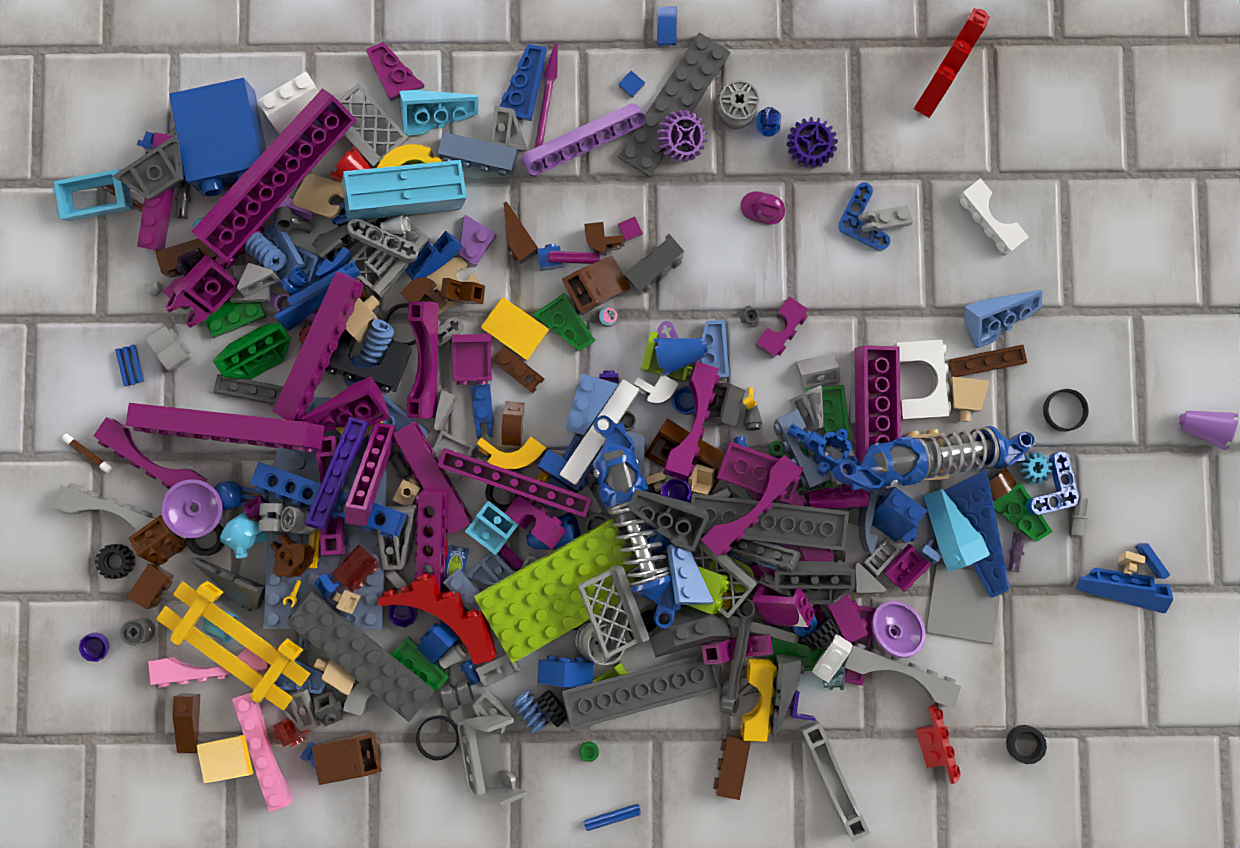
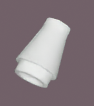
M401 215L389 221L381 222V229L392 234H406V232H410L411 225L409 218Z
M461 642L454 643L439 659V663L446 669L448 666L465 660L468 650Z

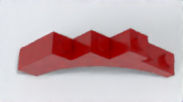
M973 8L940 66L913 108L914 110L928 118L931 117L985 30L990 18L987 12L982 9Z
M419 574L411 584L401 587V590L394 591V589H388L383 591V595L377 598L379 606H411L437 616L461 638L469 651L474 665L492 661L497 655L489 624L483 612L477 609L465 612L460 592L453 593V591H448L441 594L435 574Z

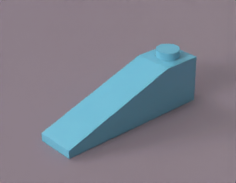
M943 489L924 495L940 553L948 572L966 567L990 555L983 536L960 513L955 503Z

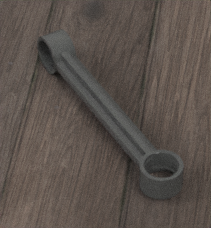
M746 598L737 609L741 617L727 694L724 696L721 704V712L730 716H735L739 710L740 699L738 694L752 618L759 612L751 598ZM746 601L751 602L753 605V612L750 615H746L743 612V605Z

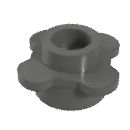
M750 305L745 306V312L740 317V321L750 324L751 327H756L759 317L762 316V311L752 308Z

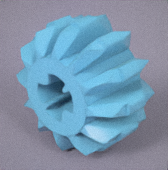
M1030 452L1029 456L1025 455L1024 462H1019V465L1023 467V469L1019 470V473H1025L1022 479H1029L1030 484H1034L1035 481L1037 484H1041L1042 480H1048L1047 474H1052V470L1048 469V467L1052 466V463L1046 462L1049 457H1042V452H1037L1036 455L1034 452ZM1037 465L1038 469L1034 471L1033 467Z

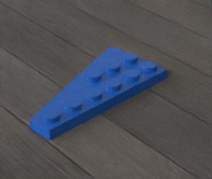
M987 469L943 491L955 503L960 513L970 521L972 527L983 536L990 555L972 565L988 594L993 598L1008 591L1010 586Z

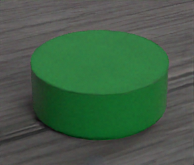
M592 741L584 742L579 750L580 757L586 762L596 760L599 755L597 744Z

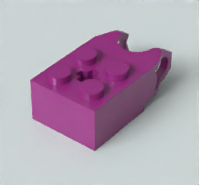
M206 254L173 289L165 308L170 313L181 306H190L191 311L185 322L188 327L192 328L197 323L207 319L212 313H215L236 291L239 282L231 273Z

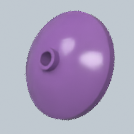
M189 479L178 482L167 491L162 501L161 511L165 524L175 534L186 538H198L208 534L218 525L222 516L223 505L219 493L213 486L201 480ZM192 504L198 506L197 511L191 509Z
M887 601L881 604L873 613L871 627L874 638L879 646L888 654L898 658H908L917 654L922 649L926 639L925 626L919 614L911 606L900 601Z

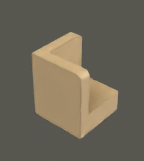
M696 464L692 476H689L688 482L692 493L709 494L714 485V468Z

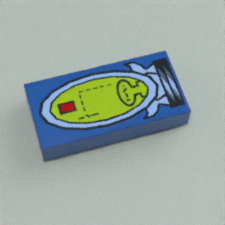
M450 545L445 566V580L458 568L465 572L469 548Z

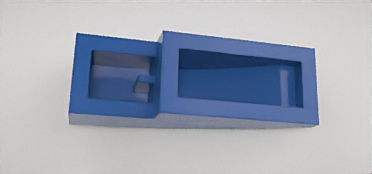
M445 230L434 245L428 242L419 252L417 259L411 262L405 271L411 280L424 278L451 260L461 250L463 245L454 235Z

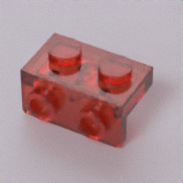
M358 544L332 574L348 587L349 591L353 592L355 589H360L365 582L364 579L377 570L379 562L372 554Z
M288 718L273 725L274 736L277 740H280L283 747L287 745L293 747L306 739L305 735L310 733L308 729L298 734L292 720Z

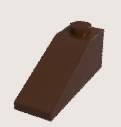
M506 201L503 204L508 244L511 249L509 254L514 261L518 260L522 264L538 253V247Z
M181 693L173 696L172 717L177 753H198L196 745L198 744L200 694Z

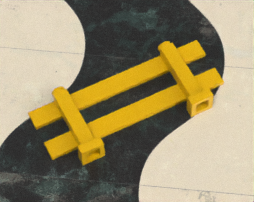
M209 581L201 584L197 590H194L185 582H181L173 595L190 607L188 612L182 618L165 606L156 618V620L173 631L170 640L176 645H180L184 640L254 689L250 696L253 701L260 703L265 697L284 711L293 697L274 683L282 673L300 687L304 684L311 673L294 662L303 649L288 638L276 649L216 606L213 602L220 598L223 591ZM200 617H205L269 663L271 667L264 676L197 629L195 624Z

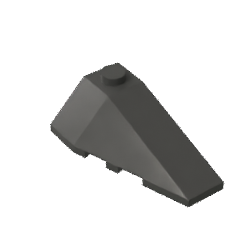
M389 217L366 219L363 221L378 227L381 222H384ZM348 224L324 234L321 233L314 239L315 242L312 245L324 260L328 259L333 262V256L337 250H341L342 247L349 250L359 242V240L352 238L348 234ZM356 225V227H353V231L356 232L360 226Z
M635 489L628 505L632 512L645 522H648L674 545L693 552L709 519L705 508Z
M192 558L191 562L234 601L242 604L241 608L248 611L260 608L265 597V585L201 558Z
M776 654L775 666L777 672L774 679L775 693L771 725L772 736L775 737L779 732L800 681V674H804V662H801L800 656Z

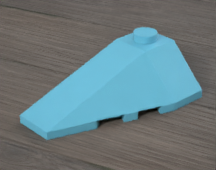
M425 90L399 91L402 126L406 136L423 135L429 133V130L434 128H442L450 122H458L478 114V95Z

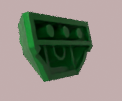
M281 322L262 325L228 344L213 359V363L223 377L252 379L285 360L291 337Z

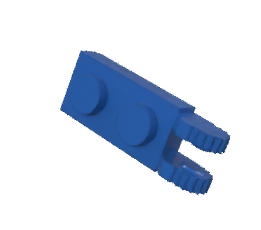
M490 384L471 386L477 439L482 437L481 424L487 423V434L491 438L493 437L492 423L494 422Z

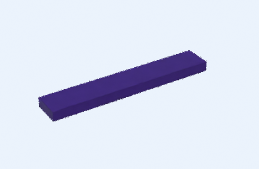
M349 417L306 519V526L323 531L326 530L369 426L367 421Z

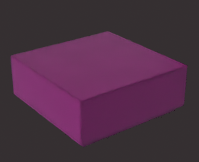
M635 216L618 223L625 242L643 235Z

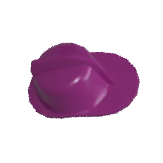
M753 191L743 197L741 211L750 220L773 225L783 219L785 205L775 195Z

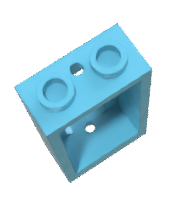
M121 169L54 181L53 192L57 198V213L60 219L74 221L134 209L130 188L113 177ZM114 184L117 202L77 210L74 208L73 192Z

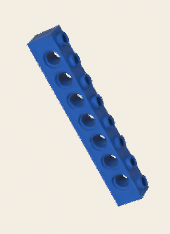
M258 462L250 484L257 486L255 489L266 494L268 490L274 492V497L282 500L285 497L291 498V503L302 506L303 503L308 504V509L310 510L321 486V483ZM277 477L278 482H277V484L273 487V486H272V481H273L274 478ZM295 484V490L290 493V486ZM312 490L313 496L308 499L307 493ZM341 491L332 513V518L338 519V516L345 518L344 522H346V514L343 512L342 507L347 503L349 493ZM374 503L367 524L362 526V528L372 532L374 529L381 530L380 535L392 538V535L399 537L407 514ZM384 515L385 522L382 525H379L378 519L380 516Z

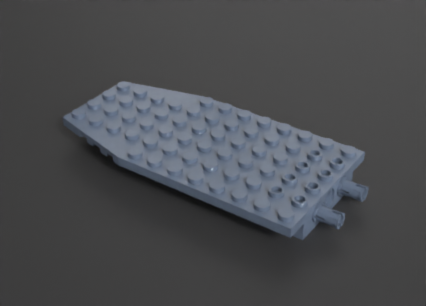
M314 397L307 407L306 414L332 397ZM374 426L371 427L369 435L362 440L343 486V492L349 494L351 492ZM335 429L334 431L324 432L323 437L336 436L340 439L341 433ZM277 449L273 467L320 483L316 449L313 452ZM386 468L374 503L386 506L387 497ZM277 477L274 478L273 481H272V486H273V487H274V486L277 484V482H278ZM295 484L290 486V493L295 490ZM312 490L307 493L308 499L313 496ZM269 492V503L285 504L286 507L292 506L299 507L300 509L309 508L308 504L303 503L302 506L291 503V498L285 497L282 500L274 497V492ZM269 514V518H276V514ZM344 522L346 555L322 556L320 543L317 568H307L300 577L287 578L286 576L277 577L273 572L275 563L273 555L275 552L271 548V543L275 541L281 547L283 544L278 538L280 533H268L264 629H293L286 622L312 591L359 629H383V606L378 605L377 598L383 595L384 570L377 529H374L372 532L363 529L360 525ZM284 532L293 543H309L310 535L298 532ZM325 573L328 576L334 573L335 576L330 581L333 584L340 581L341 584L333 595L325 600L314 583L322 574ZM297 580L302 581L296 595L298 599L297 605L291 608L293 603L291 599L288 600L286 605H283L284 598L290 596ZM344 590L360 595V599L352 614L336 608L339 603L333 600L336 592L343 594ZM299 634V647L311 649L310 642Z

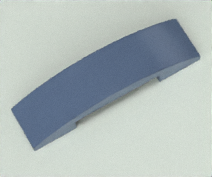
M887 486L873 492H868L869 506L860 508L859 536L864 551L873 554L878 535L871 533L877 495L885 496Z

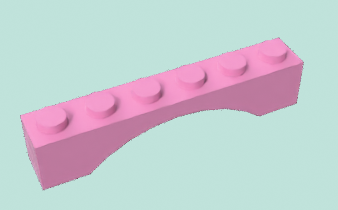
M245 648L236 656L258 673L267 672L266 669L271 666L248 648ZM175 657L148 661L151 685L158 684V688L170 686V682L177 681V685L190 683V679L202 682L208 681L209 677L216 676V679L228 678V674H231L222 666L197 667L181 662Z
M252 692L236 697L232 701L270 813L290 805L293 802L288 783L280 771L271 749L262 703L253 701L250 697Z

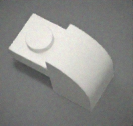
M661 376L655 387L639 377L634 383V386L639 388L640 394L644 396L646 393L649 394L646 402L654 405L668 401L679 383L667 376Z

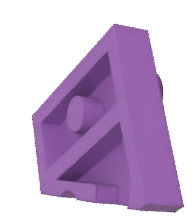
M466 214L463 219L461 236L463 247L459 255L469 263L477 266L496 237V234Z

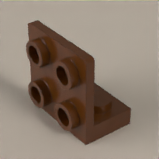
M162 515L129 537L137 556L157 566L166 563L169 558L176 553H180L187 546L186 539L173 533L165 524Z

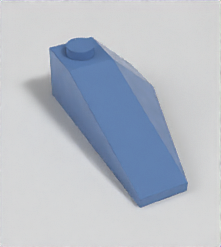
M1036 290L985 299L966 306L965 325L975 347L981 348L999 339L998 335L1005 330L1010 331L1013 328L1012 325L1018 320H1025L1040 309L1043 291Z

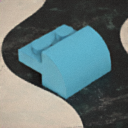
M487 501L465 532L493 554L497 555L519 524L490 501Z

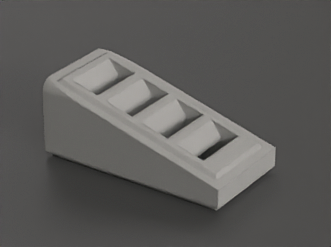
M441 390L433 428L439 432L442 430L457 401V397L444 390Z
M887 536L875 548L874 554L870 553L862 561L861 565L875 578L902 549ZM885 545L893 551L892 554L884 547ZM880 550L888 557L887 559L879 552ZM874 556L882 562L881 565L873 558Z

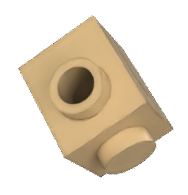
M412 478L409 481L403 479L393 500L403 506L415 505L416 497L423 488L419 487L420 483Z

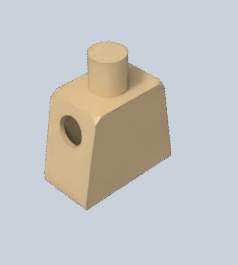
M373 295L365 302L360 298L357 299L354 312L349 316L346 323V330L358 343L369 332L372 321L378 319L372 310L380 303Z
M951 377L948 379L951 409L960 410L959 421L971 422V413L979 412L983 408L989 381Z
M318 656L314 668L324 672L321 680L348 696L356 679L330 659L328 661Z

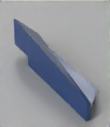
M353 260L289 296L287 300L290 305L276 312L274 315L276 319L281 322L286 330L290 331L321 306L336 272L348 274L353 278L360 275V271Z
M1094 568L1085 577L1081 576L1076 586L1079 591L1163 614L1167 612L1173 601L1171 586L1168 584H1155L1154 577L1133 573L1128 575L1120 571Z

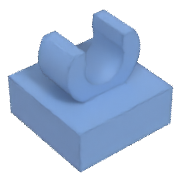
M933 540L928 541L926 545L920 547L917 551L931 565L939 562L942 557L939 554V546L936 550L932 549Z

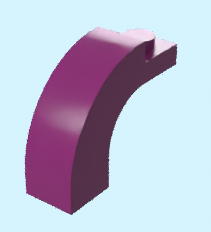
M770 634L749 635L745 657L773 654ZM737 637L701 645L704 665L719 664L733 660Z

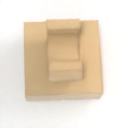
M663 472L645 477L647 485L653 484L655 492L661 491L662 485L660 481L666 479Z
M1126 551L1118 556L1117 564L1124 565L1123 573L1132 575V572H1136L1138 567L1145 564V556Z
M344 590L343 594L336 592L333 600L339 602L336 607L337 609L352 614L360 599V595Z

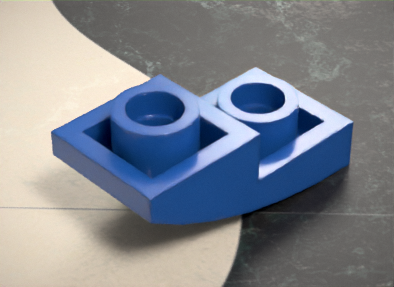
M677 6L658 7V46H671L677 43Z
M345 247L337 250L333 256V262L325 259L324 262L321 261L317 265L315 275L321 279L342 267L352 256L351 252Z

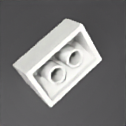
M304 72L257 101L280 135L317 95L319 90L309 74Z

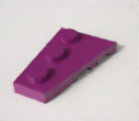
M384 42L366 49V53L390 101L400 98L399 91L420 90L424 88V84L413 75L409 68L404 66Z
M842 484V487L836 489L827 487L808 492L810 507L841 509L869 506L868 492L863 489L852 491L851 486L847 484Z

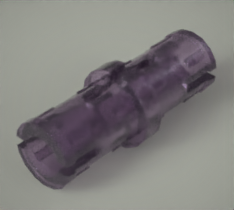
M1014 532L1012 547L1008 552L1010 557L1007 570L1019 573L1021 558L1025 553L1023 552L1026 534Z

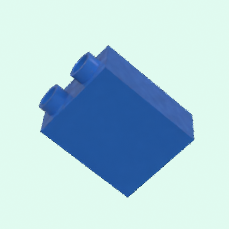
M245 78L169 93L186 182L198 192L201 191L202 196L211 197L223 194L225 192L224 186L235 184L266 150L255 90Z

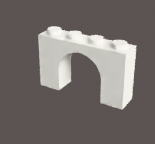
M943 340L895 343L893 346H900V364H923L931 371L934 379L933 389L927 397L901 400V420L948 417L949 413H951V403L947 397L950 387L949 383L946 382L948 365L944 362L946 345L943 344Z

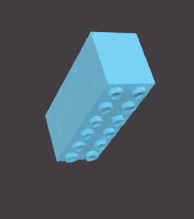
M461 160L343 171L341 185L347 222L356 218L366 220L459 210L467 199Z

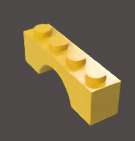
M747 658L745 678L750 684L757 687L759 698L756 706L741 717L740 735L744 741L767 742V736L771 733L769 716H772L773 713L771 697H774L775 688L772 684L773 678H776L777 671L776 666L769 659Z

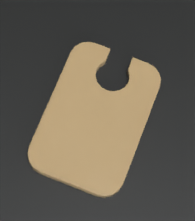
M309 174L304 178L294 196L293 204L314 214L331 219L335 218L340 213L342 207L330 205V201L336 195L344 199L341 182Z
M455 257L429 275L427 278L437 284L433 291L438 289L441 292L443 278L459 281L456 274L459 270L469 266L466 261L461 257ZM473 273L466 281L461 282L479 283V280ZM427 297L424 302H434V301H432L429 297ZM443 298L447 303L443 308L438 307V314L445 312L456 302Z

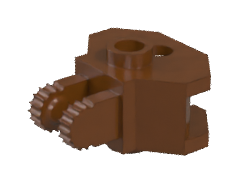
M282 532L278 536L283 544L282 547L275 541L271 543V548L275 552L273 555L275 557L273 572L277 577H300L313 563L315 550L308 544L293 543L288 535Z

